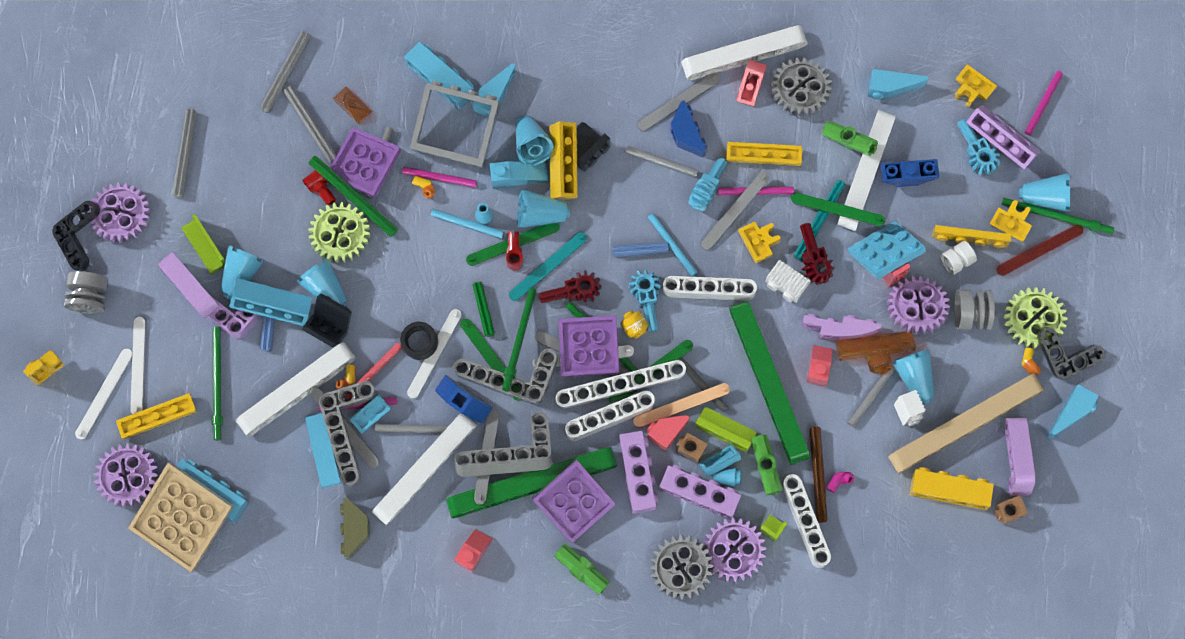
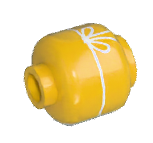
M631 310L622 315L624 319L620 322V325L627 337L636 339L648 332L646 329L649 324L642 312L637 311L634 313Z

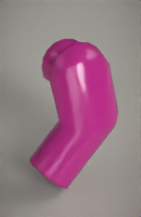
M848 471L835 473L826 489L835 493L839 485L851 484L855 477Z

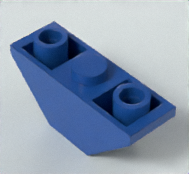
M685 100L680 102L671 122L670 132L678 148L700 157L705 156L706 141L699 135L700 128L697 121H693L691 106H687Z
M937 159L881 163L883 183L897 187L918 186L940 177Z
M447 375L443 377L435 389L436 393L447 404L461 414L481 424L493 409V407Z

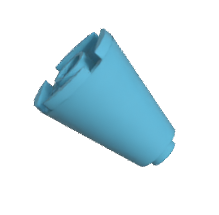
M524 115L519 117L515 123L516 152L519 160L523 164L532 163V165L544 163L550 158L551 150H554L551 138L531 116Z
M1065 173L1025 183L1023 188H1019V199H1023V203L1070 211V174Z
M521 190L519 194L518 227L525 228L565 222L566 218L570 216V207H567L565 202L527 190Z
M231 245L227 249L220 289L223 292L222 296L228 299L232 297L236 279L251 281L265 261L262 258L257 261V256L238 248L233 251V246Z
M327 258L322 260L323 263L320 266L316 264L305 272L301 279L297 280L316 299L321 293L346 306L345 303L348 300Z
M923 350L892 361L893 366L910 392L918 391L917 394L921 398L922 405L932 402L931 398L935 397L930 350Z

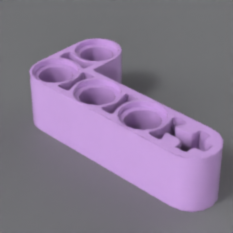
M173 252L157 263L166 277L178 288L203 319L219 307Z
M216 299L214 301L219 307L207 316L235 339L243 338L259 320V315L257 314L245 317L246 311L237 310L233 314ZM227 314L224 320H218L219 315ZM241 325V329L238 332L232 331L234 326Z
M1006 418L1005 435L1011 470L1008 484L1009 495L1031 496L1035 486V470L1027 419Z

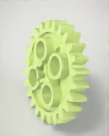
M341 202L340 207L333 203V208L331 209L326 205L325 212L319 209L321 215L314 214L316 221H310L311 226L314 228L308 229L309 233L312 234L308 237L309 240L313 241L311 243L312 248L316 247V254L321 252L320 256L322 259L327 256L329 261L334 258L336 263L341 258L346 263L347 257L352 261L353 254L359 257L358 250L365 251L363 244H369L366 238L371 236L369 232H366L370 230V226L365 225L368 223V220L363 218V212L358 213L357 207L352 210L351 204H348L345 208L343 202ZM333 218L339 219L336 224H330L329 222ZM350 224L356 225L354 230L347 229ZM325 236H332L331 240L323 241ZM344 241L350 242L347 247H341L340 245Z
M1028 287L1025 293L1020 290L1019 296L1014 294L1013 300H1009L1007 303L1010 307L1005 308L1004 311L1008 314H1005L1003 318L1009 321L1004 325L1011 327L1007 333L1013 332L1014 336L1012 339L1018 337L1019 345L1024 341L1026 342V348L1030 344H1032L1033 349L1037 348L1039 341L1037 335L1031 330L1033 327L1038 330L1042 327H1050L1057 332L1058 336L1063 335L1064 332L1061 329H1065L1067 326L1063 322H1066L1068 318L1062 315L1067 311L1060 309L1063 303L1057 304L1056 301L1059 297L1054 299L1051 297L1053 292L1047 295L1045 294V288L1038 292V288L1035 287L1032 292ZM1031 302H1037L1040 308H1034ZM1044 307L1048 308V310L1041 314V316L1038 319H1036L1028 328L1023 329V326L1026 325L1033 317H1035ZM1018 314H1023L1026 317V321L1020 320ZM1045 315L1051 316L1053 322H1048L1045 319ZM1045 332L1046 335L1044 336V339H1048V340H1049L1048 336L1051 335V334L1048 333V332Z

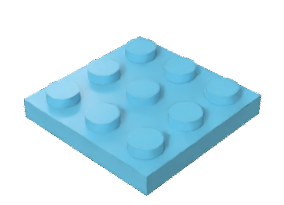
M896 221L887 224L885 227L847 248L849 254L877 280L926 252L925 246Z

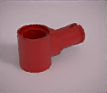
M316 170L302 179L309 191L318 194L328 206L336 201L334 195L327 188V180Z
M512 231L507 232L508 248L506 263L510 270L517 271L522 268L524 263L522 249L519 244V232L514 231L513 237ZM517 257L520 260L517 263H512L510 259Z

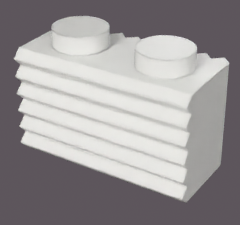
M781 260L776 263L765 280L769 289L775 292L778 290L783 294L782 296L785 300L789 302L794 301L795 303L798 302L811 282Z
M917 390L899 396L894 403L903 426L907 424L909 426L916 425L923 418L922 415L926 409L923 408L924 405L920 401L921 398H919Z

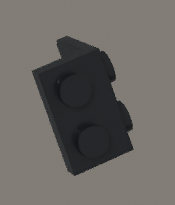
M581 122L576 127L577 165L585 172L589 167L591 168L595 165L602 154L604 155L609 150L610 137L605 133L601 137L586 123Z
M320 293L316 299L314 314L303 325V331L334 348L347 335L352 312L346 306Z

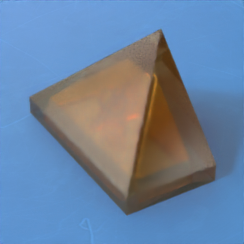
M347 87L342 89L333 98L358 124L372 113Z

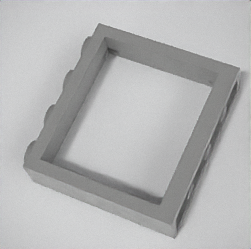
M432 81V84L426 83L409 149L484 168L501 102L496 101L497 97L486 95V98L478 96L479 92L468 90V93L461 92V88L450 85V88L442 87L443 83ZM432 90L492 106L478 158L418 143Z

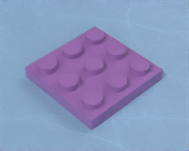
M352 127L330 168L353 189L376 198L402 149L399 146Z
M616 315L558 319L561 377L620 374Z
M577 460L532 498L571 543L616 504Z

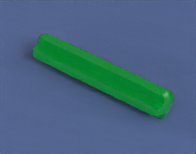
M473 283L472 286L484 334L486 337L493 336L495 331L483 283Z

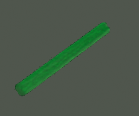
M313 156L308 162L310 166L387 235L392 237L397 233L398 228L320 158Z

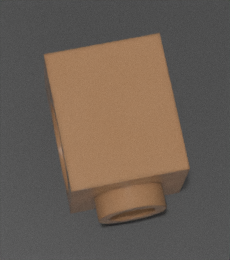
M687 433L685 437L681 436L676 444L679 447L677 453L698 464L708 444ZM689 443L694 444L696 450L689 452L685 446Z
M1020 495L999 503L995 506L996 510L994 511L997 520L1001 521L1002 525L1028 514ZM1005 507H1011L1014 515H1008Z

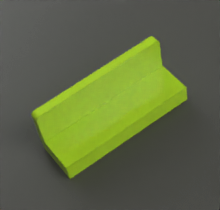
M193 214L191 216L194 220L181 227L210 274L213 275L224 268L225 260L197 216Z
M704 407L695 423V428L729 445H733V447L745 453L748 452L752 444L751 438H754L757 433L708 407Z

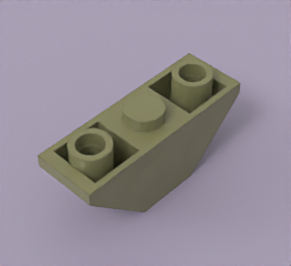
M343 498V504H340V514L344 515V523L340 524L341 535H344V543H341V555L344 554L346 560H351L370 539V520L348 498Z

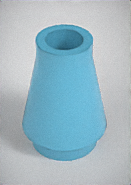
M480 203L475 211L477 222L487 224L493 219V211L486 203Z
M737 468L721 470L713 474V481L735 488L736 486H741L742 472L737 470Z

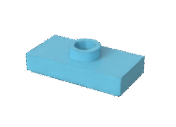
M378 394L349 420L363 434L392 408Z
M730 445L698 462L704 474L709 477L741 460V456L733 445Z

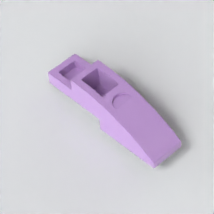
M808 314V316L804 315L801 327L820 331L818 339L850 341L877 334L882 324H878L877 321L872 319L860 320L854 315L843 316L841 323H839L838 320L833 318L825 320L819 318L818 315Z

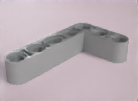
M544 349L539 355L530 382L515 377L512 380L509 392L502 390L503 385H494V380L498 377L505 380L504 373L466 359H458L454 363L453 369L461 379L537 405L544 400L558 359L552 349ZM548 354L554 357L551 363L543 361V358ZM465 364L468 366V370L465 373L458 372L460 365ZM479 371L486 372V376L482 380L476 379V374ZM541 372L547 374V378L544 381L537 380V375ZM513 385H522V390L519 393H514L512 391ZM537 390L540 392V397L532 399L530 398V393Z
M367 381L325 393L319 400L341 479L346 485L351 487L357 486L360 483L361 474L342 410L375 398L376 389ZM365 387L371 388V393L368 396L362 395V390ZM346 393L353 394V397L349 402H345L343 400V397ZM330 398L333 399V406L325 407V401ZM333 417H339V423L336 426L330 425V420ZM339 435L345 437V441L341 445L336 444L335 441ZM344 454H350V461L347 463L341 462V457ZM355 472V480L348 482L346 479L348 473Z
M535 412L531 416L533 445L459 452L455 456L457 474L462 477L548 469L552 465L548 416L543 412Z

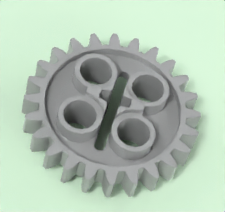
M797 57L795 63L789 59L788 66L782 63V69L777 68V74L773 75V80L775 81L771 83V86L774 87L771 93L775 94L773 99L779 100L777 106L784 105L783 111L790 109V115L796 111L798 117L801 112L804 113L805 117L808 111L814 114L815 108L820 111L821 105L825 106L826 100H829L830 94L828 93H831L832 90L831 87H828L832 83L831 80H827L829 74H823L825 67L819 69V62L813 65V59H811L807 63L805 57L802 62ZM803 72L807 76L801 77L798 73ZM790 83L793 87L787 88L784 84ZM816 86L819 90L814 91L810 87ZM796 97H802L805 101L800 102L796 100Z
M683 535L679 536V540L672 536V542L665 539L666 546L659 544L658 546L661 551H654L653 553L657 558L651 559L655 563V566L650 567V569L655 570L651 577H657L654 584H661L660 591L667 589L666 596L673 592L674 599H677L679 594L682 600H685L686 594L692 599L693 592L700 595V588L706 590L704 583L711 584V581L707 579L708 576H714L713 573L709 572V569L715 567L709 564L713 560V557H707L710 550H703L705 547L704 543L698 546L699 539L697 538L691 542V536L689 535L686 540H684ZM688 548L690 555L688 558L683 559L681 552L683 549ZM673 552L677 554V557L682 564H686L684 569L692 579L691 583H689L686 574L683 571L678 570L680 568V564L674 558L672 554ZM667 559L673 560L671 569H666L664 566ZM695 565L700 567V573L697 576H693L691 573V569ZM681 575L683 577V584L678 587L675 585L674 580L677 576Z

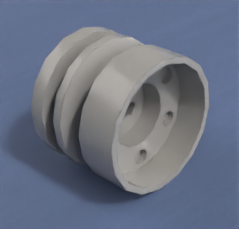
M69 272L67 274L66 287L72 291L66 292L64 295L66 298L63 302L64 308L84 314L103 313L105 310L103 303L106 302V298L99 294L107 292L108 278L91 272Z
M957 290L954 302L956 329L971 330L973 322H975L977 330H981L983 327L985 330H991L995 318L993 292L985 290L983 294L982 290H977L974 298L971 290Z

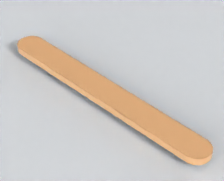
M722 383L638 415L633 419V423L636 427H643L659 419L727 395L730 387L728 384Z

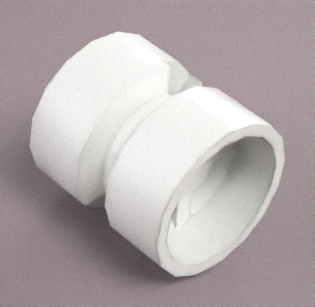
M962 241L954 246V250L949 249L940 256L944 267L951 275L962 271L963 266L968 267L977 261L974 250L966 241Z

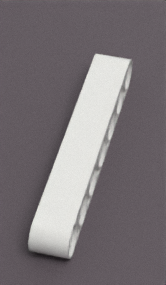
M797 25L687 57L681 61L687 80H695L712 73H719L746 65L749 60L756 62L803 48L808 42L802 26Z
M878 109L869 134L870 138L878 141L877 150L871 156L862 154L844 205L863 210L896 115ZM840 216L837 225L855 231L859 221Z
M344 342L338 344L241 414L236 419V423L247 437L252 436L312 393L315 388L320 387L345 369L346 365L353 363L356 359L355 355Z
M675 360L563 389L556 394V402L561 408H571L678 380L685 375L686 366L682 361ZM680 365L683 368V372L676 375L672 372V367ZM662 370L664 377L660 380L653 377L654 371ZM637 375H643L645 382L640 385L636 384L634 378ZM618 380L626 381L627 385L624 389L616 388L615 384ZM604 384L608 387L605 394L597 392L599 385ZM585 389L589 392L586 399L578 397L580 390ZM561 395H569L570 401L567 404H561L559 401Z
M460 413L380 501L372 513L385 525H388L468 437L477 424L469 417Z

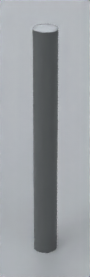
M683 357L679 359L685 364L686 373L703 391L710 388ZM720 397L712 400L723 413L729 408Z

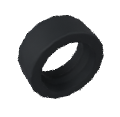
M413 322L406 326L401 333V347L412 359H427L437 350V334L425 322ZM420 330L427 332L430 336L428 347L422 351L412 350L408 343L411 334Z

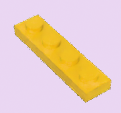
M727 142L726 161L801 166L802 146Z
M935 225L932 230V238H937L938 241L943 242L948 240H954L956 243L966 241L977 246L993 245V247L999 249L1007 247L1011 242V234L941 225Z
M188 393L118 419L116 423L121 438L125 440L194 414L197 410L191 394Z

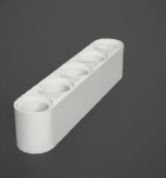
M669 276L664 280L662 290L664 295L670 298L749 301L754 298L757 285L751 279ZM674 284L676 289L669 290L666 286ZM691 284L695 286L696 289L693 291H688L686 289V285ZM711 285L715 290L709 292L704 287ZM731 286L734 291L726 292L724 287ZM750 287L753 292L746 293L743 291V288Z
M643 391L571 420L565 428L566 436L571 441H578L646 413L654 407V395L650 391ZM649 398L651 403L643 405L641 399ZM630 405L633 407V411L627 413L623 410V407ZM612 412L616 417L613 420H608L605 418V414ZM593 419L598 424L595 427H589L587 422ZM577 427L580 431L578 434L573 435L569 432V429Z
M794 474L788 475L782 485L784 494L812 564L816 568H824L831 559L830 551L800 477ZM790 480L796 482L797 488L790 489L787 486V482ZM798 498L803 500L804 506L797 507L794 504V500ZM803 517L810 518L811 525H804L801 519ZM809 536H817L819 542L817 544L810 543ZM819 553L823 554L826 557V562H818L816 555Z

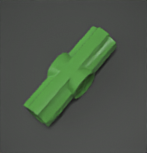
M832 121L826 122L823 127L822 135L844 145L848 150H856L868 156L874 155L877 150V140L856 132L853 127H844Z
M759 435L751 438L757 461V470L760 473L766 496L782 492L776 460L773 457L768 436ZM763 461H769L772 467L770 469H764L761 463Z
M566 543L554 555L561 564L569 569V572L577 580L584 582L598 595L609 585L610 581L599 573L589 560L578 555Z

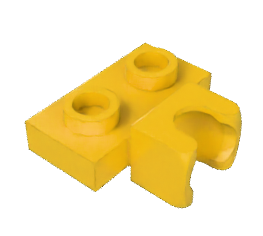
M967 64L956 77L955 81L962 86L956 92L955 98L959 99L962 95H966L968 97L966 106L970 107L977 97L986 102L997 85Z
M1013 200L1007 212L998 207L989 225L1006 234H1011V237L1023 243L1032 225L1024 221L1031 208L1026 207L1023 212H1018L1016 210L1018 201Z
M752 222L738 229V233L755 264L771 257L773 253L770 247L777 245L781 241L779 235L774 237L769 235L773 230V223L759 229L757 223Z
M49 350L40 359L31 361L23 372L38 386L62 368L64 364L52 350Z

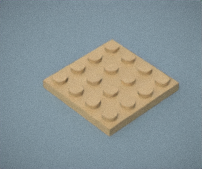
M168 462L128 529L188 571L193 572L234 505L172 462Z

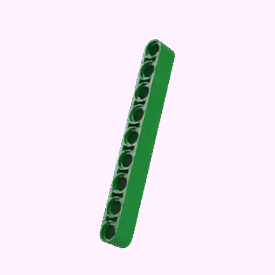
M746 301L729 307L732 320L790 464L793 465L810 459L808 448L749 302Z
M606 447L552 464L546 470L530 471L489 484L486 501L481 505L477 504L474 500L475 489L448 497L446 503L452 519L459 518L538 493L575 460L591 476L616 468L618 465L612 447Z

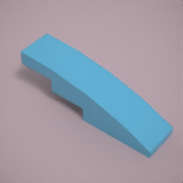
M322 413L305 417L321 488L324 489L341 484L337 462Z

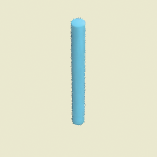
M432 209L431 216L501 239L504 236V231Z
M654 213L651 214L648 219L665 242L668 243V246L691 277L697 275L696 269Z

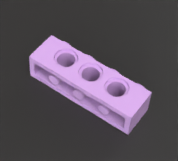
M984 105L978 107L966 122L1024 170L1032 164L1041 152Z
M643 431L619 434L632 514L655 511L659 500L657 493H653L652 486L655 485L654 474H650L649 467L652 466L651 456L646 453V448L649 447L648 438L643 436ZM633 449H638L641 451V456L633 457L630 452ZM642 468L645 474L643 476H636L634 470ZM645 487L648 493L644 496L639 495L637 489Z
M668 465L659 486V491L727 519H732L741 497L737 490L727 487V489L722 488L716 481L709 480L708 482L701 479L702 476L693 472L688 474L683 472L684 469L677 465L672 467ZM684 479L688 485L685 488H681L677 485V481ZM697 487H703L706 490V493L704 495H698L695 492V489ZM720 494L723 496L724 501L717 503L714 501L713 496Z

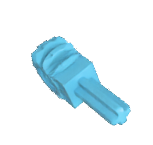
M962 119L957 125L969 144L966 149L970 158L968 165H973L972 171L979 170V175L984 172L987 176L990 174V171L995 172L996 167L1000 165L998 160L1000 154L995 153L997 149H990V143L988 144L984 137L978 139L973 128L966 123L967 119ZM980 157L987 158L988 162L982 161Z
M718 158L709 174L704 173L696 183L688 201L692 208L704 211L710 204L718 189V179L727 166V161L724 158Z
M645 269L644 274H641L638 270L637 276L632 275L631 280L633 282H629L628 286L632 288L630 294H635V299H638L639 308L643 307L645 319L649 324L647 330L654 332L659 329L654 305H657L656 296L659 295L657 290L661 289V285L657 284L660 278H654L655 272H651L648 275V270ZM642 282H646L650 287L642 289L639 285Z

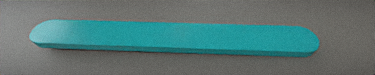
M583 232L577 233L509 293V298L512 301L519 300L530 288H533L583 245L587 240L586 234Z

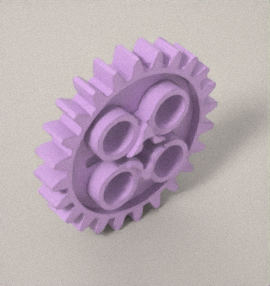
M117 182L116 188L110 184L109 190L104 187L102 188L103 194L96 193L99 197L98 199L92 198V201L99 204L100 213L90 223L93 224L92 228L94 231H97L98 236L103 235L106 241L110 238L111 242L114 243L117 238L122 243L123 238H126L130 242V236L136 239V232L142 234L141 227H148L145 221L150 220V217L146 215L151 213V210L147 208L150 206V203L146 201L147 197L145 194L142 195L140 189L136 191L134 185L129 188V185L125 183L122 187ZM111 200H117L114 205H109ZM130 203H135L133 208H127ZM112 217L110 222L104 223L106 218ZM130 220L128 226H123L125 221Z
M912 276L911 281L904 278V282L898 281L897 287L893 286L892 292L889 293L887 312H892L890 319L896 318L894 324L900 323L901 330L906 327L907 333L914 330L915 335H917L918 330H921L922 334L925 335L927 329L930 333H933V329H939L940 324L944 325L945 318L948 317L950 299L946 298L947 292H941L943 287H936V281L932 284L929 283L930 278H927L926 281L922 280V276L919 277V280ZM922 294H927L930 297H924ZM907 296V297H909V298H911V299H910V300H907V299H905V298H903V297ZM919 307H921L920 315L923 320H921L919 317ZM926 311H931L934 314H928ZM908 313H911V314H913V315H915V316L911 317V316H908L907 314H908Z
M129 443L126 444L125 449L119 444L117 451L111 447V454L104 452L106 458H99L102 465H95L99 472L94 473V476L99 479L95 480L94 483L100 485L96 490L98 492L103 491L101 497H108L107 502L111 503L114 501V505L117 507L120 502L124 508H126L128 502L134 507L136 500L141 504V497L147 498L148 495L146 493L150 492L151 486H154L156 483L153 479L159 478V475L154 473L159 468L152 466L156 463V460L150 459L152 455L149 452L145 454L146 450L143 447L139 450V446L136 444L132 449ZM123 459H125V469L128 473H130L129 475H127V480L123 477L126 475L124 466L122 464ZM137 459L138 465L131 468L130 463ZM119 464V469L112 473V466ZM142 478L141 485L134 487V481ZM122 483V489L115 491V485ZM128 483L131 488L130 492H128Z
M732 518L729 524L724 519L723 526L717 522L718 529L716 530L711 527L710 529L713 534H706L709 541L703 542L707 549L710 550L707 557H713V560L709 563L715 566L712 573L716 574L719 572V579L725 575L727 582H729L731 577H733L735 583H737L738 577H741L743 582L745 581V575L752 578V571L759 572L756 566H763L760 559H766V556L761 554V552L767 550L766 547L761 546L765 543V539L759 540L762 533L758 532L755 534L757 527L749 528V521L743 525L742 518H740L738 523ZM733 531L739 533V538L736 541H731L728 538L729 534ZM744 537H747V540L738 547L739 553H732L728 560L723 564L722 560L725 559L731 553L730 548L732 546L736 548L741 542V540ZM746 545H752L754 551L747 555L743 552V548ZM718 546L726 548V552L721 556L715 554V549ZM734 559L740 561V566L737 569L730 568V562Z

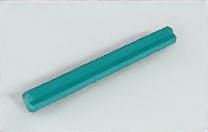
M838 179L826 200L836 203L846 183ZM820 210L811 224L815 238L830 213ZM802 239L793 256L799 261L803 260L802 254L807 252L804 239Z

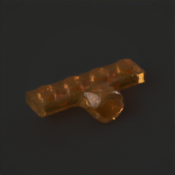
M904 331L836 341L839 361L865 358L868 361L870 371L877 375L885 374L891 370V354L915 351L916 349L912 331L909 333Z

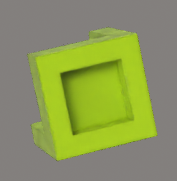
M769 515L759 532L773 542H776L786 527L787 522L784 521L782 523L772 515Z

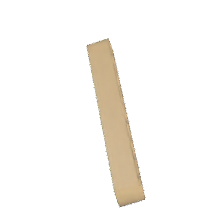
M1033 373L890 454L888 458L899 474L1035 397L1045 389Z

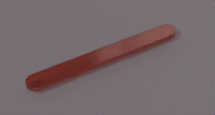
M1074 225L1000 264L996 269L997 273L1000 276H1004L1082 235L1083 227Z

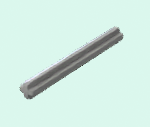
M304 31L300 33L260 106L262 111L267 113L271 111L310 40V34Z
M292 86L285 88V95L329 164H332L337 155Z
M187 109L185 112L173 188V196L176 198H183L197 114L194 109Z

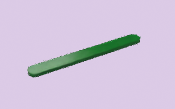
M794 193L791 196L792 202L797 205L876 226H882L885 223L884 216L801 193Z
M559 223L545 224L519 234L520 247L558 232L560 228ZM508 239L466 257L467 264L474 266L506 253Z
M463 319L460 323L461 328L491 369L504 373L506 368L469 319ZM498 377L499 380H500V381L502 382V384H503V383H504V379L501 378V377ZM515 384L512 387V391L519 393L521 388L518 384ZM513 397L514 400L521 401L520 399Z
M683 341L649 367L679 360L693 349L692 341ZM656 370V371H654L653 377L655 378L657 375H659V374H660L661 372H663V371H662V370ZM637 375L634 381L636 384H643L645 377ZM637 390L609 397V401L613 404L628 398Z

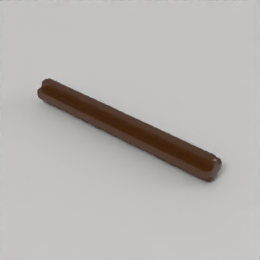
M811 427L810 439L816 519L818 523H825L828 518L821 428Z

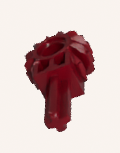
M804 223L800 225L807 252L802 254L805 266L801 270L806 271L804 277H809L810 283L815 282L816 285L825 284L834 276L831 272L835 269V267L831 266L833 260H827L828 254H826L824 247H817L811 224Z
M586 270L582 276L577 272V278L572 277L570 280H566L564 287L540 292V302L547 303L567 297L569 302L575 300L579 302L581 298H583L584 303H587V298H590L593 302V295L599 296L600 292L598 290L602 289V285L598 284L600 278H594L595 273L593 272L588 276ZM586 283L591 287L588 290H582L580 288L581 285Z

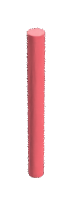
M397 342L357 383L369 382L402 349L401 345ZM346 393L343 398L349 402L353 394Z

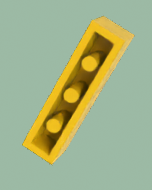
M559 121L549 126L550 138L554 145V150H551L550 198L569 201L578 197L576 123Z
M919 467V469H915L913 472L909 495L988 510L991 507L994 484L988 483L989 481L979 478L976 481L969 479V476L957 475L955 477L950 476L949 472L938 471V473L930 472L928 468Z

